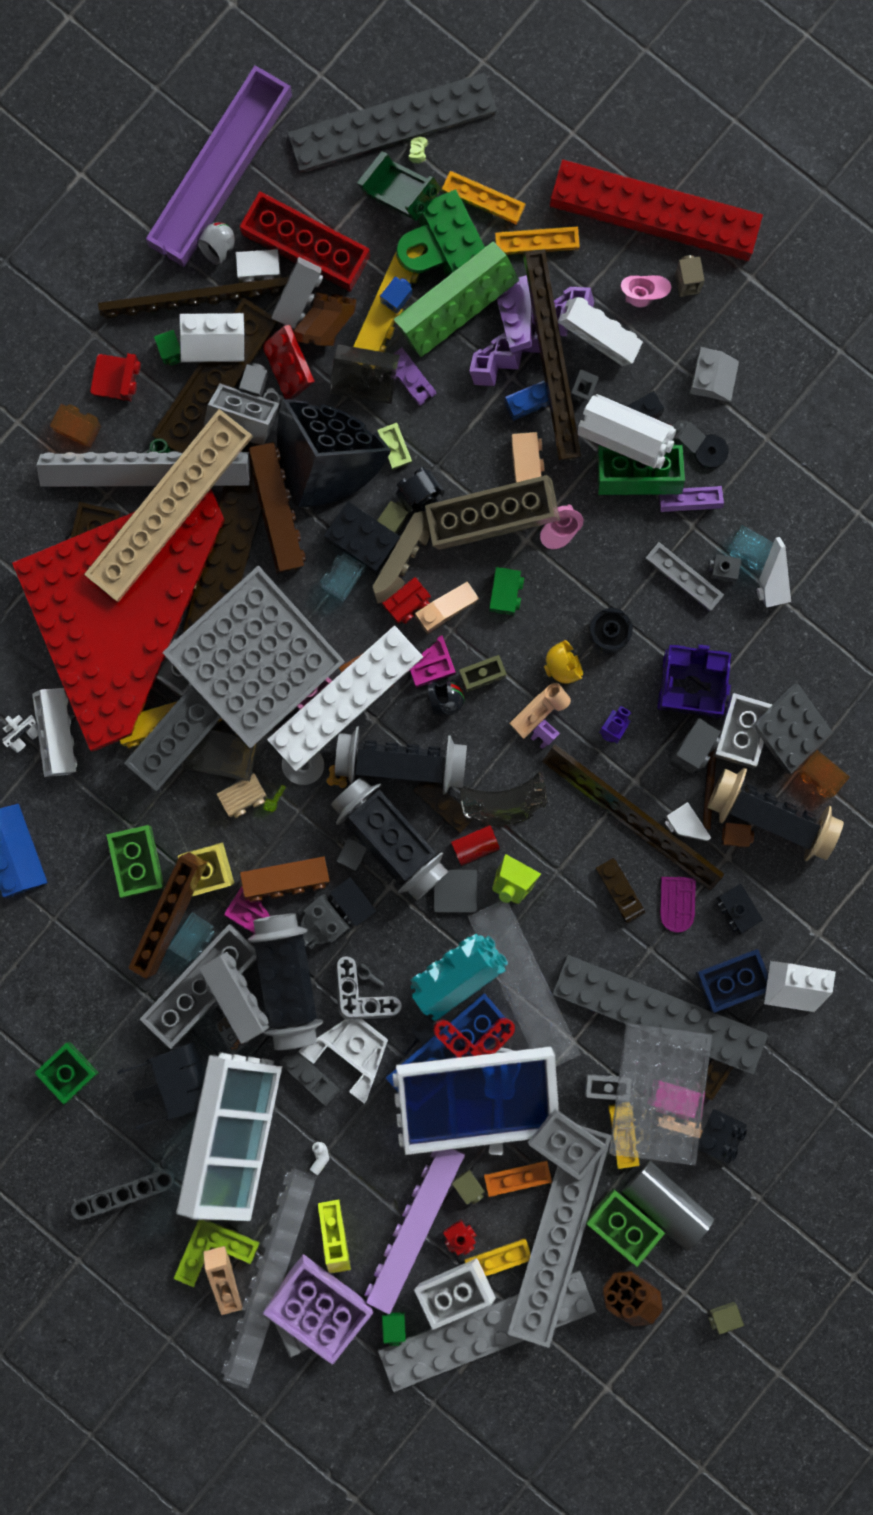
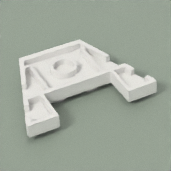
M345 1019L319 1036L316 1043L300 1049L299 1053L314 1064L326 1047H330L363 1073L349 1092L365 1104L388 1039L363 1019Z

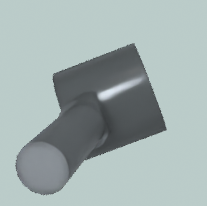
M360 964L365 969L363 973L357 972L361 979H369L380 987L384 985L381 980L371 974L370 969L365 964Z

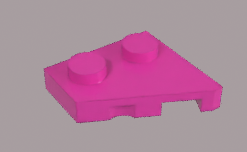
M439 636L437 641L422 653L423 659L410 669L416 688L427 685L432 681L436 682L456 675L443 636Z

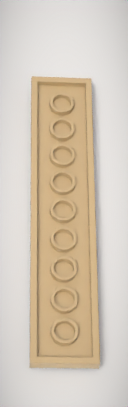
M218 409L84 575L119 602L252 439V434Z

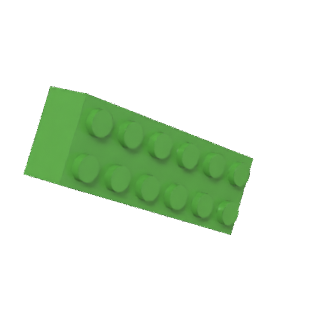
M493 241L394 318V321L409 345L422 357L520 280L507 255Z

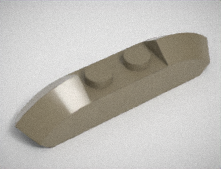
M426 511L413 514L376 579L373 591L377 604L386 601L402 588L405 581L400 576H405L410 567L407 563L411 557H416L420 549L418 544L426 546L430 537Z

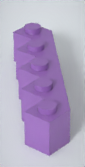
M569 287L563 291L564 294L554 300L557 321L560 315L566 313L567 309L564 307L570 299L581 297L588 301V305L594 306L591 288ZM532 316V347L511 353L507 336L504 332L492 340L491 345L473 353L470 374L474 385L495 386L498 368L519 369L522 352L540 353L534 316ZM558 323L560 336H567L568 329Z

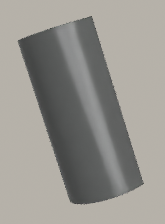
M650 1159L621 1191L685 1251L691 1249L705 1235L714 1222V1218Z

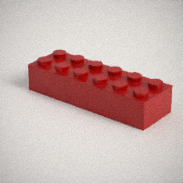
M259 191L240 225L241 235L269 250L278 249L279 255L294 263L300 257L321 267L320 275L324 279L349 292L352 291L370 258L369 248Z

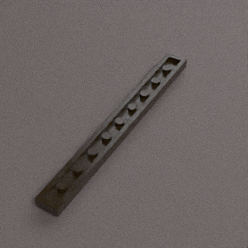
M545 249L525 251L523 259L559 461L580 458V445Z
M289 277L99 302L98 309L102 317L115 318L119 314L132 316L141 311L154 313L163 308L175 310L179 306L185 305L197 307L200 303L218 304L221 300L228 299L229 301H239L243 297L256 299L265 294L278 296L282 294Z
M556 744L542 760L544 764L710 891L724 876L722 871Z

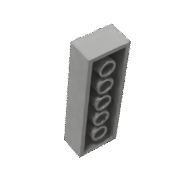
M230 924L140 1018L170 1049H173L218 1002L199 967L227 952L234 958L239 974L243 975L257 960L255 947Z

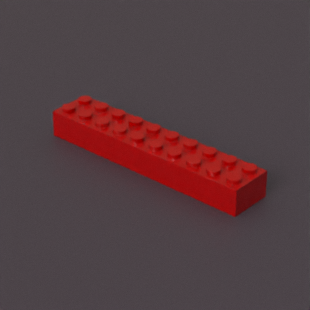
M563 159L550 202V207L745 261H749L752 256L763 214Z

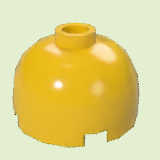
M566 640L557 643L548 651L546 656L547 665L544 666L549 677L552 676L562 684L576 682L582 679L581 676H583L579 658L570 652L573 650V647Z

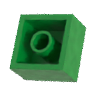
M68 1042L47 1060L35 1074L63 1104H67L99 1072L71 1042Z

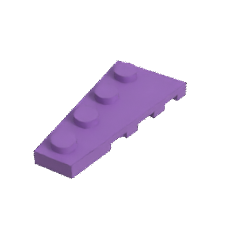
M526 275L519 277L520 281L497 298L511 353L532 347L533 310Z

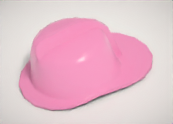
M629 276L622 281L621 289L626 295L627 303L636 307H645L653 300L667 296L671 291V284L666 278L661 276Z
M570 504L558 507L560 521L545 524L541 530L540 540L546 548L559 549L566 546L583 526L584 519L582 515L574 510Z

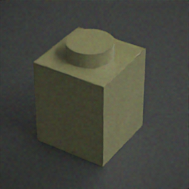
M390 501L377 521L397 534L409 517V513L402 503Z
M470 1169L452 1181L453 1186L466 1204L471 1202L474 1205L483 1198L482 1193L485 1191Z
M735 1302L710 1310L711 1316L708 1317L712 1330L716 1329L719 1334L744 1326Z

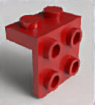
M127 353V358L99 354L96 359L91 393L95 396L131 402L132 396L136 393L137 382L135 380L136 375L140 373L141 362H139L135 354Z

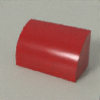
M491 825L451 842L461 866L500 850Z

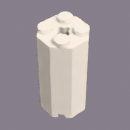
M598 394L590 399L583 412L585 415L584 421L580 420L578 426L579 436L652 468L661 469L665 461L664 455L666 452L670 453L673 448L674 441L672 440L676 433V429L673 426Z

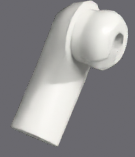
M316 1142L312 1146L316 1161L310 1170L319 1175L329 1161L327 1146L322 1142Z

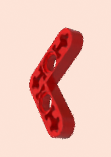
M500 1018L474 1045L447 1020L436 1022L433 1030L436 1037L458 1058H462V1055L467 1053L468 1050L473 1056L495 1054L514 1034L515 1025L508 1018ZM502 1023L504 1025L509 1023V1032L503 1031L499 1035L503 1039L499 1041L492 1033L495 1031L498 1034L501 1031L500 1025ZM441 1025L443 1027H445L446 1025L449 1026L447 1030L453 1036L451 1037L449 1043L446 1042L447 1040H449V1037L446 1034H439V1027ZM487 1038L495 1039L496 1045L493 1049L489 1050L484 1047V1041ZM457 1039L465 1041V1047L460 1051L455 1050L453 1047V1043ZM482 1067L470 1068V1069H472V1070H479V1069L482 1068Z

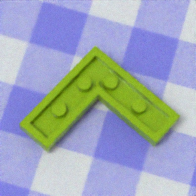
M199 1219L174 1279L194 1287L205 1262L204 1251L210 1250L211 1247L216 1249L225 1246L227 1254L251 1264L260 1242L211 1221L208 1223Z

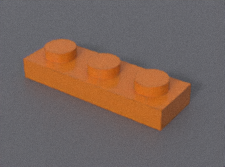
M547 1160L484 1175L489 1197L552 1182Z

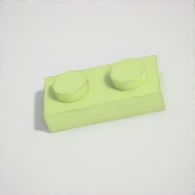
M397 423L377 430L379 436L391 450L388 460L392 470L412 463Z

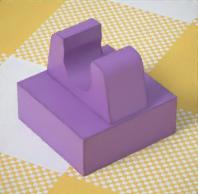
M543 720L534 729L531 739L534 741L537 737H540L543 740L540 747L544 748L550 745L560 733L546 720Z

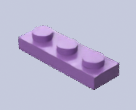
M722 486L683 488V494L658 495L660 512L724 507Z

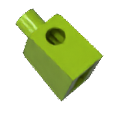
M505 854L496 871L492 889L499 894L502 902L509 903L512 901L519 904L533 889L541 873Z

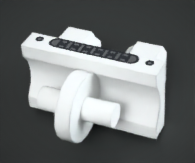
M20 715L14 719L10 716L5 718L8 724L3 730L8 733L12 728L14 729L2 739L6 747L10 746L18 753L26 746L20 738L22 734L26 732L32 740L38 736L37 722L32 715L20 725H17L23 720Z

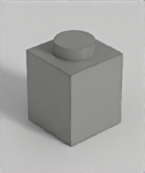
M247 364L239 387L240 390L262 397L268 379V372L265 370V367L259 364H253V366Z

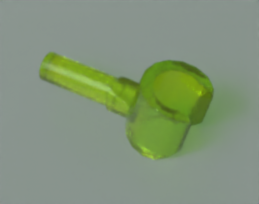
M281 785L273 800L266 799L264 810L276 811L279 798L286 789V786Z

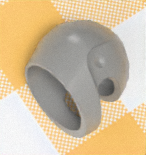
M220 222L207 225L198 240V246L203 255L216 265L226 260V252L232 251L235 244L233 230L225 223ZM208 244L216 251L218 257L209 250Z

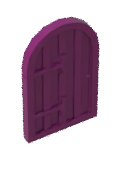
M679 876L661 877L660 917L664 927L669 931L676 933L684 932L693 924L696 879Z

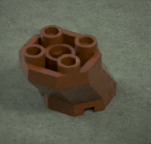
M315 293L313 307L293 331L297 341L308 344L313 342L315 345L334 346L336 335L356 311L357 299L344 298V295L331 294L328 297L324 293Z
M633 1271L613 1273L603 1286L605 1307L634 1327L653 1324L663 1311L660 1290Z

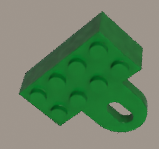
M456 189L432 200L418 218L421 227L404 234L399 240L396 256L400 265L407 271L424 273L441 266L446 277H448L485 248ZM418 246H423L427 251L426 254L417 258H409L406 254L408 250Z

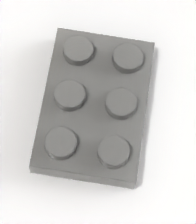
M556 1109L551 1112L528 1141L532 1148L579 1181H581L607 1148L603 1142Z

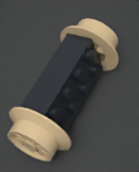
M743 768L737 774L727 769L723 770L707 808L719 813L720 823L724 822L730 812L731 815L805 847V861H808L813 856L823 860L829 858L844 824L843 821L832 817L831 806L826 807L818 820L816 814L811 811H799L796 809V805L788 801L781 803L776 800V796L765 792L763 795L757 791L756 787L746 783L743 786L746 768Z

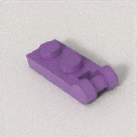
M400 348L385 359L387 365L419 406L425 403L424 400L429 396L432 398L437 394L403 348ZM422 386L425 390L419 394L416 390Z

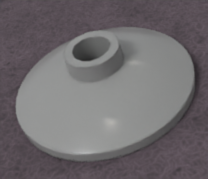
M318 752L306 765L296 772L283 758L282 770L291 782L299 785H308L317 781L322 775L324 759L321 753Z

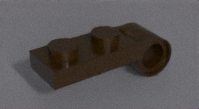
M615 858L596 867L597 873L626 923L646 913Z

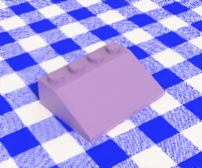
M303 1254L289 1271L263 1314L333 1365L373 1314L372 1305L367 1304L364 1298Z

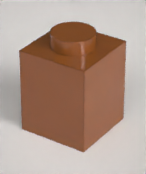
M723 824L721 845L747 848L750 847V843H753L754 831L751 830V825Z

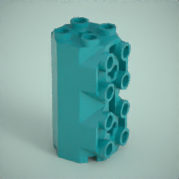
M476 933L459 943L457 948L448 951L442 956V959L438 962L435 961L426 968V971L417 974L410 980L412 982L411 990L415 988V993L412 994L413 999L425 1015L432 1014L434 1017L431 1019L434 1021L442 1018L506 971L507 959L497 951L495 942L491 937L487 936L484 938Z

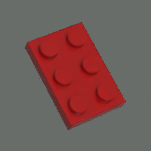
M291 325L283 326L263 344V349L284 398L294 399L315 381Z

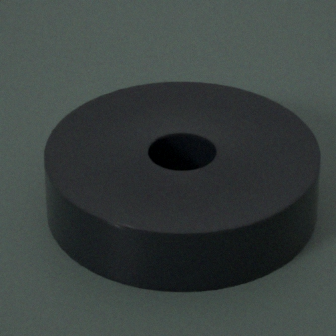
M705 435L706 438L694 453L695 459L704 468H718L728 457V445L718 435ZM708 449H714L715 454H709Z

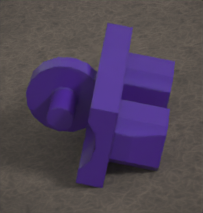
M622 706L619 707L617 712L612 710L599 732L602 734L603 739L608 742H619L631 722L628 719L631 714L629 710Z

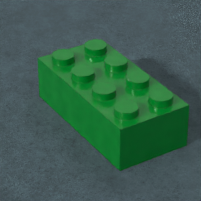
M598 445V495L683 494L685 483L683 445H673L670 453L666 452L664 455L665 461L661 469L652 468L607 447Z

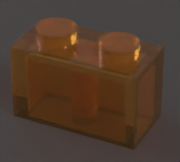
M61 404L50 424L53 431L89 449L101 429L97 417L89 413L84 415L79 412L77 407L68 404V406Z
M818 750L814 751L798 770L801 774L800 778L808 784L813 783L817 787L816 791L825 798L827 796L830 798L834 797L850 778V776Z

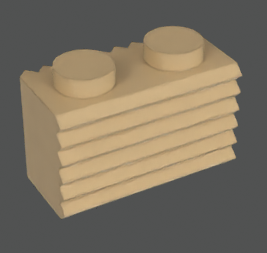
M255 774L217 793L228 816H234L235 818L247 813L245 809L252 805L256 808L264 804V799L267 798Z

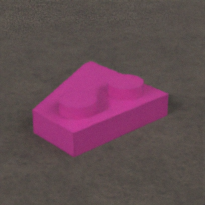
M242 886L224 914L225 917L255 934L253 920L270 916L261 901L250 903V900L245 901Z

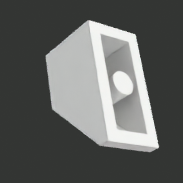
M688 802L664 817L666 819L664 824L668 831L674 832L677 836L707 841L711 838Z

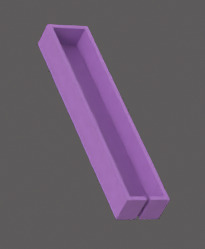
M257 66L253 67L146 237L150 248L164 256L167 253L169 259L185 267L198 246V240L203 230L214 221L291 98V87Z

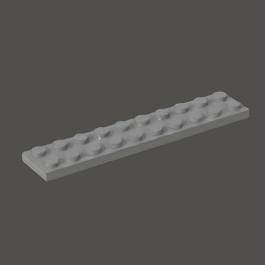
M583 1126L580 1127L603 1142L607 1148L581 1181L557 1165L507 1333L508 1335L548 1348L551 1344L612 1135Z
M580 1270L571 1273L555 1328L596 1312ZM519 1294L434 1330L431 1328L408 1337L406 1342H401L402 1345L400 1346L388 1345L378 1349L393 1391L401 1390L524 1341L507 1334Z

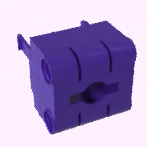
M698 644L697 649L680 645H669L664 652L663 674L657 709L721 718L724 715L726 697L730 696L731 685L728 684L731 653L711 651L709 646ZM688 676H696L700 682L711 683L710 691L699 690L695 694H689L684 688L673 686L674 678L684 680Z

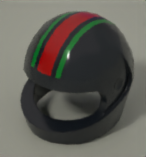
M435 681L428 683L429 697L434 715L451 716L462 708L464 693L459 685L447 681L444 685H438Z

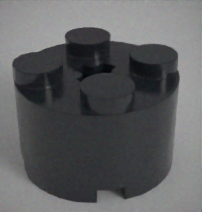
M425 467L417 469L412 477L408 480L404 478L396 485L398 487L396 495L411 516L416 511H426L425 505L438 502L436 498L439 494L442 497L445 494V490L430 470H426Z
M606 608L594 616L589 626V639L592 646L604 653L621 651L628 644L632 636V622L626 613L620 609ZM609 626L612 627L613 631H616L613 632L612 635H609L608 631H605L608 629Z

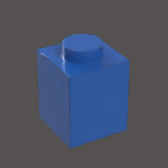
M395 276L380 295V302L398 314L412 296L411 284L407 280L399 279Z

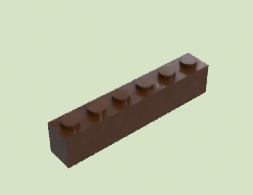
M274 442L249 447L247 452H249L250 468L276 572L278 574L302 568L304 566L303 562H306L304 550H300L298 542L301 541L299 530H295L293 521H296L294 510L290 509L288 501L291 500L289 489H285L283 481L286 480L284 469L279 466L278 460L281 459L278 447L275 448Z
M190 852L179 856L128 969L145 979L157 973L208 862Z

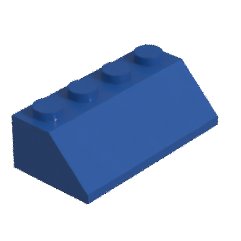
M19 804L0 808V890L4 898H10L48 883Z

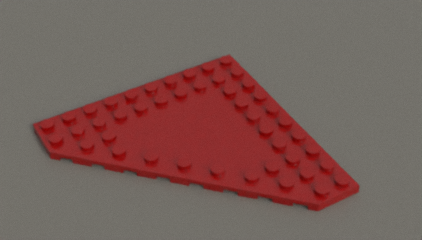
M211 489L119 602L84 574L135 512L12 563L91 752L131 736L135 729L134 726L142 713L147 701L146 698L158 676L162 661L165 659L162 652L170 646L172 638L177 632L185 608L190 602L195 585L199 581L208 555L211 553L216 542L217 534L225 521Z

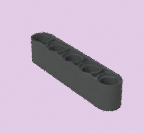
M165 1169L81 1198L72 1205L71 1214L75 1219L84 1220L166 1191L173 1186L175 1175L172 1171ZM164 1174L169 1177V1185L164 1186L160 1184V1175ZM140 1182H146L149 1185L147 1193L139 1190ZM120 1189H125L128 1192L127 1200L119 1198L118 1192ZM99 1196L107 1198V1207H101L98 1204ZM80 1203L85 1204L87 1207V1213L84 1215L80 1214L77 1210V1206Z

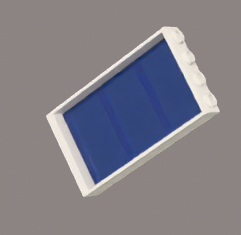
M551 1047L396 1065L397 1073L393 1074L394 1087H398L399 1093L395 1094L396 1107H400V1114H396L397 1125L402 1127V1134H398L399 1146L404 1147L405 1155L531 1139L554 1109L559 1111L555 1054Z

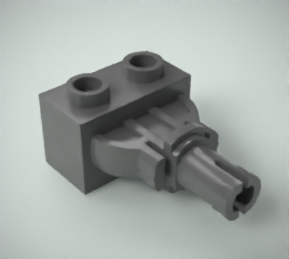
M325 894L319 896L304 910L305 915L299 926L307 929V932L303 933L305 946L315 940L308 946L310 949H313L317 944L336 941L352 927Z

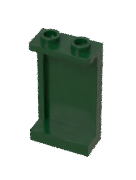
M383 151L357 182L366 196L415 221L441 190L434 177L429 176L427 179L393 162L390 156Z

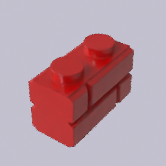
M414 577L384 601L382 605L398 625L402 622L405 625L414 618L412 615L414 612L430 604L431 595L418 579Z

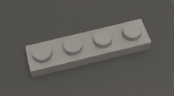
M660 542L657 543L645 558L646 561L709 612L724 596L722 592Z

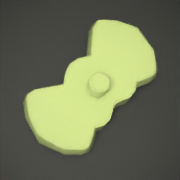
M416 137L411 140L409 155L411 162L421 163L426 160L424 148L428 145L427 139Z

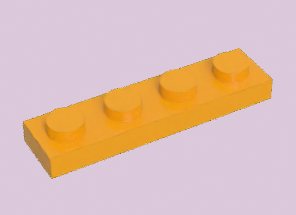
M452 171L449 172L442 187L443 193L456 189L463 202L516 225L526 205L521 201Z
M578 227L495 233V242L506 255L523 254L525 251L545 249V252L578 250L580 248Z

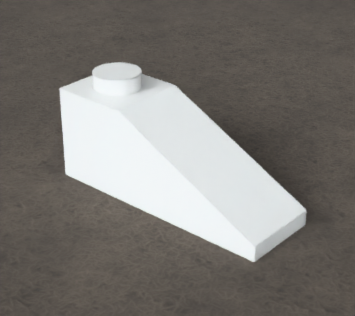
M780 537L775 538L759 578L760 588H757L759 600H763L766 607L791 602L786 547Z

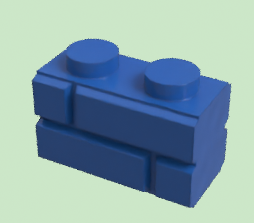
M544 380L505 397V405L513 421L540 410V407L545 408L549 406Z

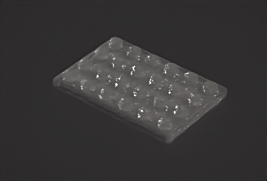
M626 1023L609 1154L696 1165L712 1035Z

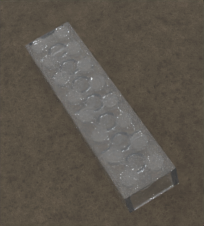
M499 901L468 916L467 918L474 933H477L478 936L482 935L484 938L487 936L491 937L495 942L497 951L507 959L506 971L496 979L529 1048L551 1047L555 1054L556 1067L581 1055L509 903ZM535 1060L541 1071L540 1060Z

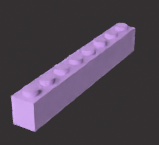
M457 1149L432 1151L430 1157L433 1158L430 1166H425L421 1174L424 1180L421 1186L416 1185L411 1195L415 1199L412 1205L407 1204L402 1214L405 1220L402 1225H397L393 1233L396 1239L393 1245L388 1244L383 1254L387 1258L383 1265L379 1263L374 1273L377 1279L374 1285L369 1284L365 1292V1296L368 1297L366 1300L367 1304L390 1314L465 1153Z

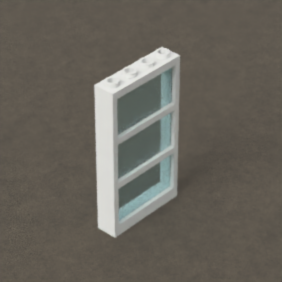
M219 1053V1056H209L177 1214L195 1219L251 1221L282 1070L281 1066L274 1065V1060L262 1058L260 1062L259 1058L249 1056L246 1060L245 1056L233 1055L232 1058V1055L226 1053Z

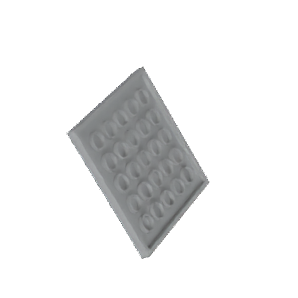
M259 566L162 652L249 748H252L345 662Z

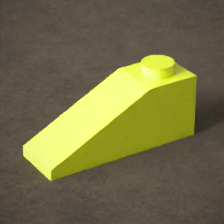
M334 1200L318 1203L328 1271L331 1274L351 1270L340 1201Z

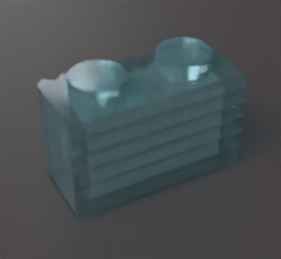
M741 525L727 550L731 552L730 555L732 557L743 558L749 562L748 565L751 568L759 571L760 569L763 570L774 542Z
M345 552L342 556L337 555L332 563V566H334L330 574L326 572L320 582L323 584L321 589L342 603L345 602L366 569L364 564Z
M191 912L168 949L188 962H192L193 959L196 960L203 952L201 947L204 942L209 943L215 932L212 930L215 926L194 912Z

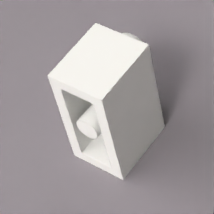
M278 249L236 252L239 283L281 278Z

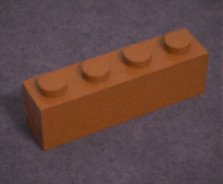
M325 856L240 872L245 901L250 900V903L260 902L263 897L271 896V899L281 898L284 896V893L292 892V895L302 894L305 892V889L313 888V891L323 890L326 888V885H329Z

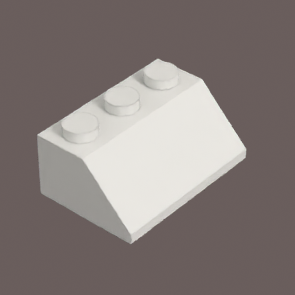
M243 313L180 314L181 362H244Z
M770 961L764 1004L815 1012L833 993L835 972Z

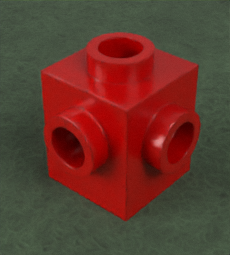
M462 1219L443 1231L447 1238L445 1244L451 1253L455 1251L457 1255L461 1253L466 1255L474 1249L473 1245L476 1243L474 1237L477 1235L470 1225L466 1227ZM459 1236H462V1237L465 1238L463 1241H458V1240H457V1238H458Z

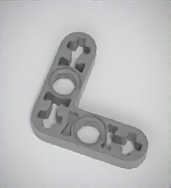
M347 956L339 959L335 971L338 1009L343 1018L374 1019L392 1018L398 1015L402 1005L396 997L359 998L355 961ZM346 962L347 966L351 968L347 971V977L341 979V977L345 976V969L341 968V966ZM343 983H350L353 986V991L345 993L342 990ZM343 998H351L350 1007L354 1008L351 1014L348 1013V1010H344L348 1001L347 999L343 1000ZM390 1002L392 1006H396L393 1012H391L390 1008H383L382 1013H380V1008L388 1006ZM373 1003L376 1011L368 1013L365 1010V1004Z

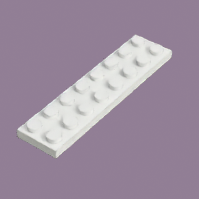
M394 625L267 740L297 772L422 660L423 656Z

